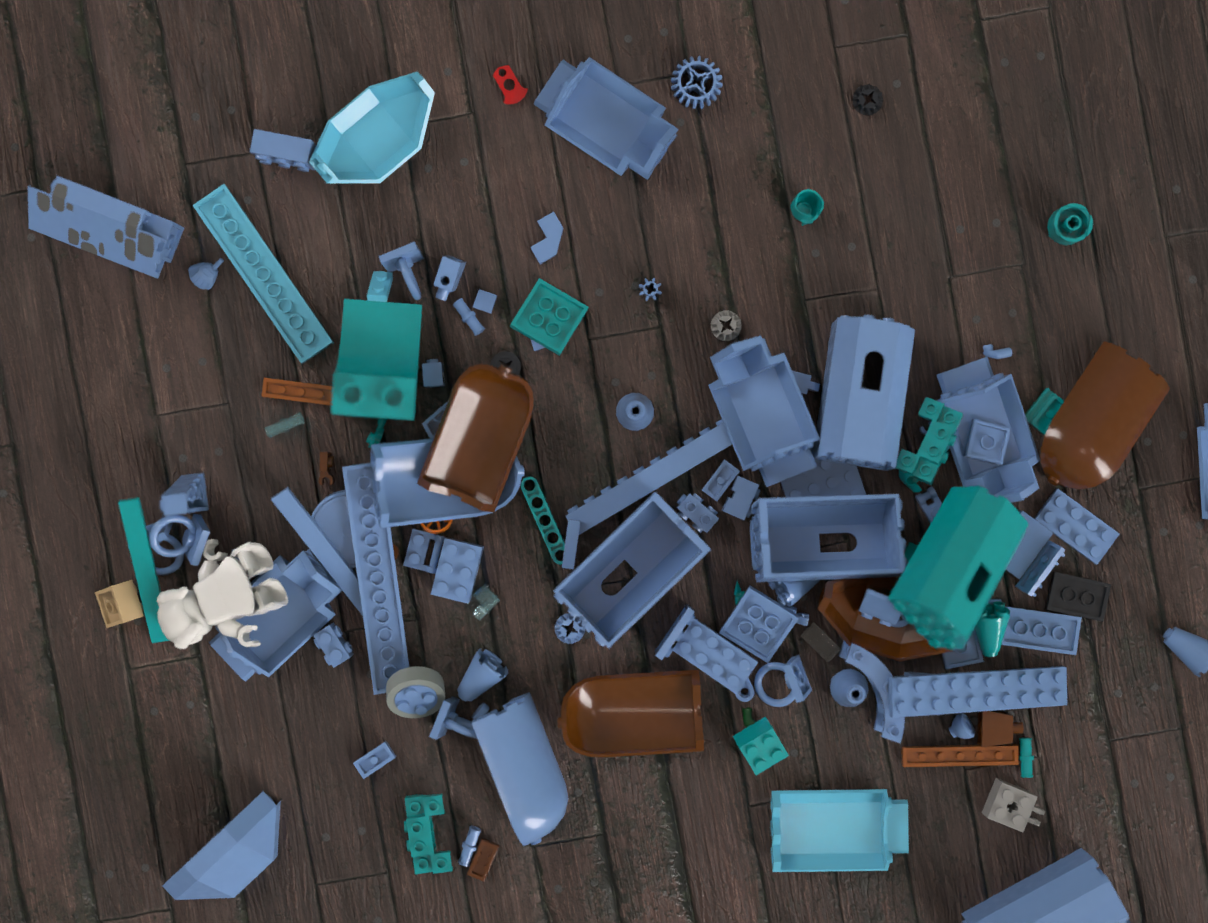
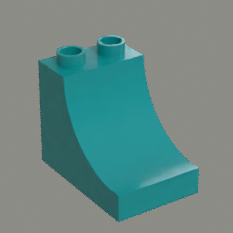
M344 299L340 349L333 377L331 414L415 421L422 305Z

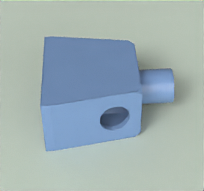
M449 255L442 257L434 281V286L439 287L436 298L446 301L449 292L456 291L466 265L465 261ZM446 276H447V277L449 278V280H450L449 284H447V283L445 282V277H446Z

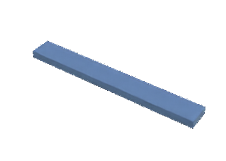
M289 487L271 498L273 503L363 616L356 573Z

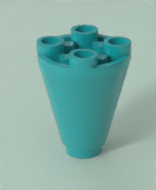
M996 601L993 604H987L974 628L980 650L984 656L994 657L1000 651L1010 618V610L1005 607L1004 602Z

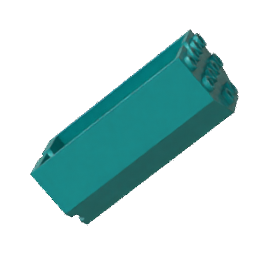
M981 486L952 487L888 597L894 609L901 612L907 622L914 624V627L917 629L916 631L928 640V644L934 648L942 647L950 650H963L1024 538L1025 531L1029 525L1007 498L1001 495L997 498L994 495L988 494L989 490Z

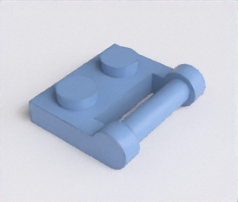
M413 528L403 566L436 574L440 551L446 537ZM430 539L435 540L430 564L425 565L424 562Z

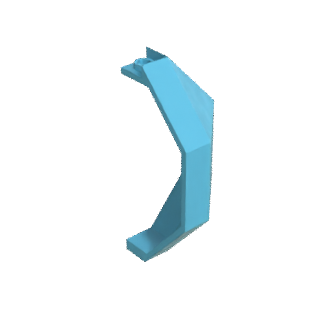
M418 72L367 87L327 121L309 163L326 183H381L422 148L435 94Z

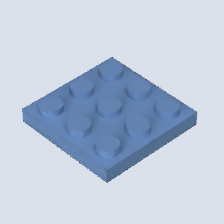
M749 586L720 629L719 634L769 663L799 619V615L754 587Z

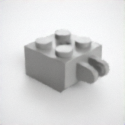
M995 778L982 814L988 819L1024 832L1027 822L1040 826L1041 822L1038 819L1030 817L1031 812L1034 811L1037 814L1044 815L1045 810L1034 806L1038 798L1034 793Z

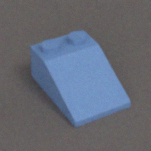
M866 589L858 610L862 612V617L870 620L876 617L880 619L879 623L889 627L891 623L896 625L902 614L894 609L893 604L888 600V596Z

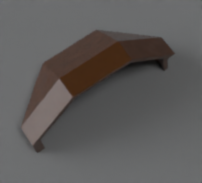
M900 576L835 579L826 582L820 594L818 610L849 646L853 643L871 653L899 662L953 651L947 648H934L930 646L928 640L916 631L917 629L914 627V624L908 623L903 627H889L879 623L880 619L876 617L870 620L861 616L862 612L858 610L866 589L889 597Z

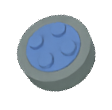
M408 667L399 670L387 681V705L393 713L401 717L421 718L437 712L445 700L444 680L438 672L427 667Z

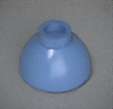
M963 713L956 715L952 721V726L949 727L951 735L954 738H973L975 730L970 719Z

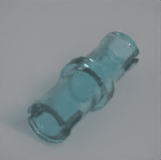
M299 412L294 416L286 419L282 418L279 422L266 426L265 432L269 438H272L275 435L290 432V429L305 424V419Z

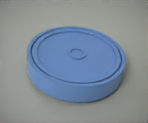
M341 490L325 497L315 508L311 517L349 566L354 568L356 564L346 492Z

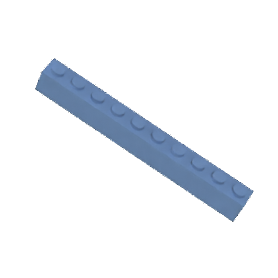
M723 420L717 421V426L713 429L707 427L700 431L701 436L698 438L690 437L683 442L684 446L677 449L675 446L666 452L667 456L661 459L658 456L651 460L649 467L644 469L641 466L634 470L633 473L635 475L632 477L624 476L617 481L618 485L611 488L609 485L600 491L601 495L595 498L592 495L585 499L583 506L578 508L575 505L567 510L569 514L565 517L567 520L581 521L580 535L732 445Z

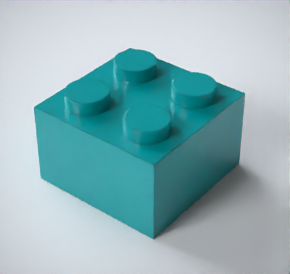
M766 716L733 736L755 775L789 756Z

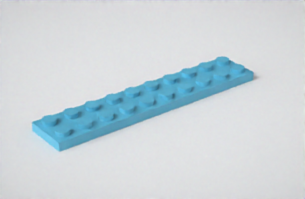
M225 184L193 205L301 364L334 343Z

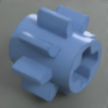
M645 278V285L639 284V287L643 289L639 295H645L646 301L649 298H653L656 301L655 295L662 294L658 290L661 283L656 284L655 278L649 282ZM652 285L655 292L648 294V290L645 287L649 288Z

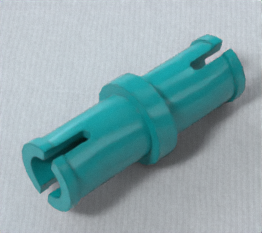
M1022 737L1019 738L1020 755H1018L1021 765L1020 777L1032 778V760H1034V755H1032V738Z

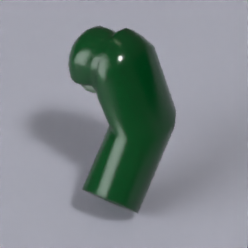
M743 708V724L747 728L756 722L752 716V708Z

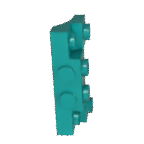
M926 397L918 416L931 421L930 427L917 455L904 449L901 450L897 459L896 469L915 477L921 482L932 485L941 463L945 464L948 459L949 453H947L949 446L953 447L957 436L955 433L962 420L963 413L944 406V403Z
M442 793L431 795L416 794L404 798L407 819L404 821V831L408 833L409 837L406 845L407 851L411 852V857H413L415 874L429 872L436 874L453 871L451 851L436 852L432 816L445 814Z

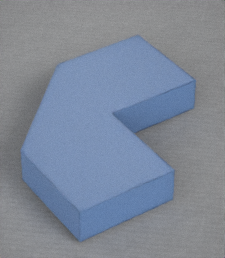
M554 212L537 221L546 236L544 240L530 247L539 264L556 256L563 227Z

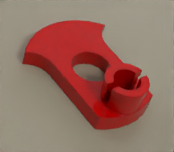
M509 65L498 67L493 73V77L504 95L503 103H518L525 97L528 88H523ZM500 69L505 70L503 77L499 75ZM507 79H511L514 82V88L510 91L504 88V82Z

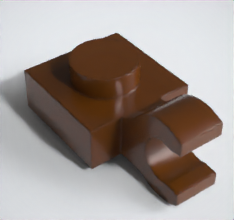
M320 452V485L324 484V478L326 477L329 478L330 485H334L335 479L330 474L331 468L334 467V456H331V452Z

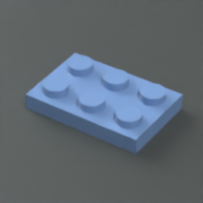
M686 604L656 648L655 656L663 660L664 657L668 658L674 649L672 645L675 640L677 642L680 641L685 633L683 629L686 624L690 626L695 619V611L688 604Z

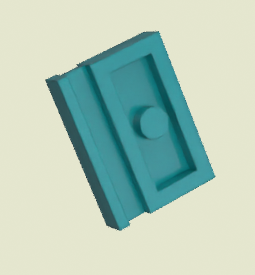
M1046 388L1025 413L1027 422L1042 435H1045L1064 400L1049 388Z

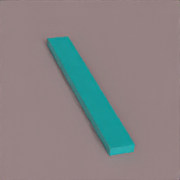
M140 498L119 500V509L151 643L170 641L165 637L158 622L159 605L157 597L161 593V588Z

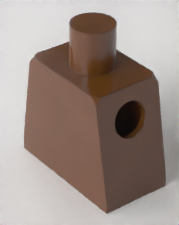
M997 710L978 712L977 744L981 747L1009 744L1013 742V734H1023V723L1013 722V715Z

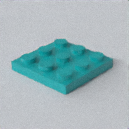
M539 278L511 322L510 327L560 356L589 307Z

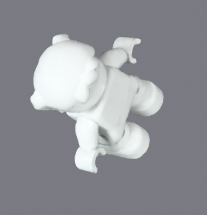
M207 540L203 555L207 560H204L198 572L199 582L194 584L193 590L181 587L180 589L166 590L159 594L157 597L159 605L158 622L165 637L172 641L175 647L186 649L188 645L201 641L203 635L207 634L213 625H217L223 635L237 638L239 643L245 647L261 645L258 640L251 641L249 637L250 632L257 630L258 626H244L236 620L245 616L264 614L288 604L287 593L277 579L269 578L255 587L251 585L250 579L253 576L262 575L274 567L270 553L262 544L247 542L234 549L230 555L232 557H227L228 554L225 552H218L215 555L214 549L218 545V540Z

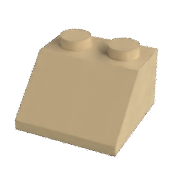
M133 580L95 592L106 628L144 616L143 605L139 601L137 587Z

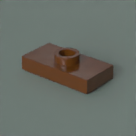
M482 838L467 875L485 882L500 845Z

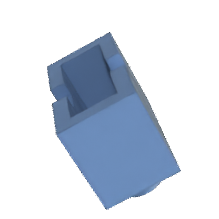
M736 476L730 489L734 491L732 497H727L721 511L745 520V517L749 518L751 503L753 499L757 500L760 493L759 485Z

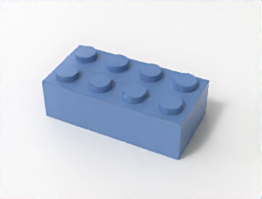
M696 618L687 627L684 635L673 649L678 655L735 694L738 693L758 664L755 658Z

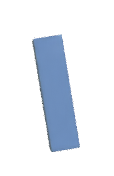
M568 520L562 568L574 569L581 521Z

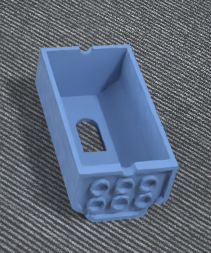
M842 315L831 324L816 428L820 440L814 442L813 449L815 460L850 464L884 471L896 468L915 329L908 325L894 322L895 320L891 318L878 320L872 315H863V317ZM872 351L880 353L884 359L880 391L861 388L865 357Z
M654 492L555 587L554 597L560 604L565 603L569 607L568 612L575 619L579 617L582 620L581 625L589 633L592 631L596 635L595 640L602 647L606 645L609 648L711 549ZM626 560L637 574L617 594H605L601 588L602 581Z
M899 494L763 498L756 500L751 506V513L755 515L750 520L753 570L758 571V574H755L756 582L883 578L901 575L907 566V559L904 558L906 542L904 538H901L900 531L904 530V520L901 519L900 514L903 505L902 500L899 499ZM849 533L855 537L857 544L855 549L850 552L820 553L819 534Z
M1082 848L961 913L964 918L961 921L962 923H1130L1128 920L1129 915L1110 880L1103 874L1100 868H1097L1099 865L1096 860Z

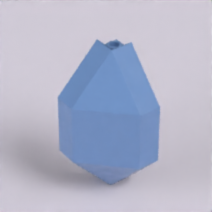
M264 791L260 793L223 830L163 885V888L175 900L234 898L278 856L281 801L276 805L272 798Z

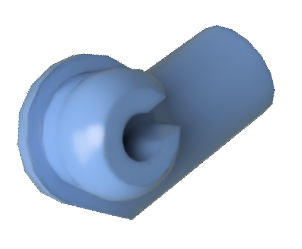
M992 344L983 346V354L986 357L1002 359L1012 356L1011 348L993 350Z

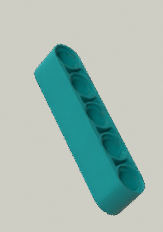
M525 477L521 482L523 494L553 561L557 564H562L563 560H558L555 554L558 550L564 551L565 541L539 482L534 477ZM529 479L535 483V488L531 491L527 490L524 485ZM535 497L541 498L543 501L542 507H534L532 500ZM542 515L550 517L551 522L549 525L541 524L540 517ZM551 532L558 535V541L555 543H551L548 540V534Z

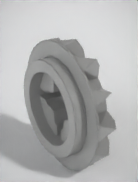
M729 310L720 311L711 321L712 333L722 341L735 339L742 328L741 319L736 313ZM731 319L729 325L731 329L721 332L723 325L720 321L727 322Z

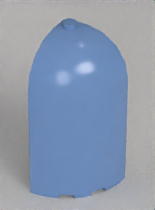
M433 439L371 445L370 467L373 468L375 479H371L372 494L377 495L375 511L380 528L478 517L493 512L481 511L460 501L461 497L451 494L449 497L431 492L417 484ZM517 456L495 511L506 506L515 497L520 487L521 479L524 476V467L520 465Z
M528 692L504 704L502 711L498 712L495 709L473 719L471 722L509 820L523 846L538 844L542 841V837L553 831L565 815L568 803L566 783L531 694Z

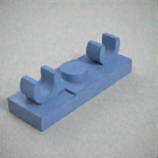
M1049 540L1015 587L1027 595L1035 597L1037 594L1034 592L1038 587L1042 588V581L1045 580L1054 565H1059L1058 559L1061 556L1065 557V549Z

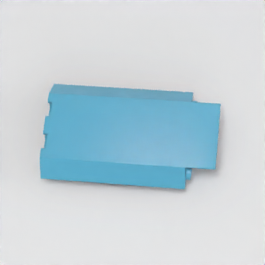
M887 789L785 790L771 792V861L773 872L888 871L889 864L893 862L892 854L909 852L908 800H892L891 797H888Z

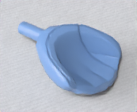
M220 258L214 265L202 262L190 266L188 269L190 280L200 289L210 290L218 276L217 268L224 260Z

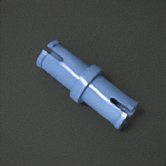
M460 298L453 304V307L461 315L463 323H467L475 336L485 330L475 317L476 313L470 310L463 298Z
M469 827L466 841H463V850L458 860V863L462 866H470L473 852L477 849L476 843L481 832L479 827Z

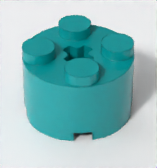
M1070 203L1054 211L1050 216L1047 225L1049 237L1061 245L1075 244L1090 234L1093 227V218L1087 211V208L1081 204Z

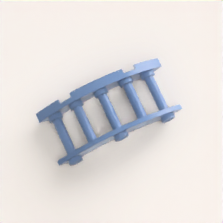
M843 641L838 656L846 659L845 662L859 668L867 677L875 693L877 704L876 720L873 729L882 732L881 737L901 743L905 717H889V677H893L892 674L869 651L853 643L849 646Z

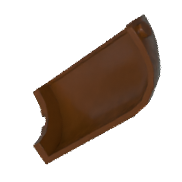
M1106 341L1102 343L1052 419L1045 433L1041 446L1040 462L1049 483L1055 486L1061 485L1079 490L1091 488L1109 480L1120 468L1170 390L1165 379L1160 374L1155 375L1149 369L1151 365L1139 357L1134 359L1125 354L1127 352L1126 349Z
M485 364L469 367L458 378L452 389L417 484L431 492L449 497L451 494L459 496L462 502L481 511L494 513L531 419L534 402L533 391L528 382L512 374V369L500 365V368Z
M699 670L602 675L583 679L573 685L564 696L561 717H558V729H562L563 739L569 748L576 753L589 757H619L704 751Z

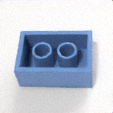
M254 129L250 153L255 156V159L260 160L259 162L262 164L271 165V162L278 163L279 167L290 169V166H294L299 171L309 172V169L315 170L309 161L317 145L309 139Z
M446 537L431 595L468 604L471 601L484 546Z

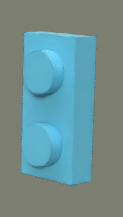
M373 271L367 293L368 301L387 302L393 280L392 272Z

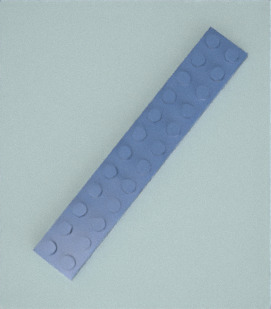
M370 463L342 466L373 693L376 695L386 693L388 679L397 671L408 668L409 661L391 528L379 527L375 511L377 495L372 494L371 479H375L374 471L370 467Z

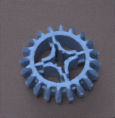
M701 56L697 57V61L690 57V63L684 59L682 61L683 66L678 64L676 67L678 71L674 70L673 75L675 77L671 78V83L674 84L671 86V90L676 91L674 97L681 96L679 103L685 100V107L692 103L693 109H696L697 104H699L700 109H703L704 102L707 106H710V99L716 101V95L721 93L718 88H721L723 83L719 82L722 79V75H716L720 69H713L714 62L708 65V58L701 62ZM694 69L703 70L705 73L698 74ZM687 72L690 81L686 83V86L682 87L681 78ZM711 78L712 88L706 93L704 84ZM694 80L700 81V85H693ZM694 91L700 97L691 96L688 93Z

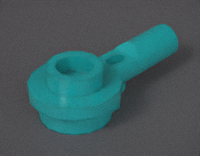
M379 419L375 432H370L366 440L368 448H371L373 444H379L387 419Z

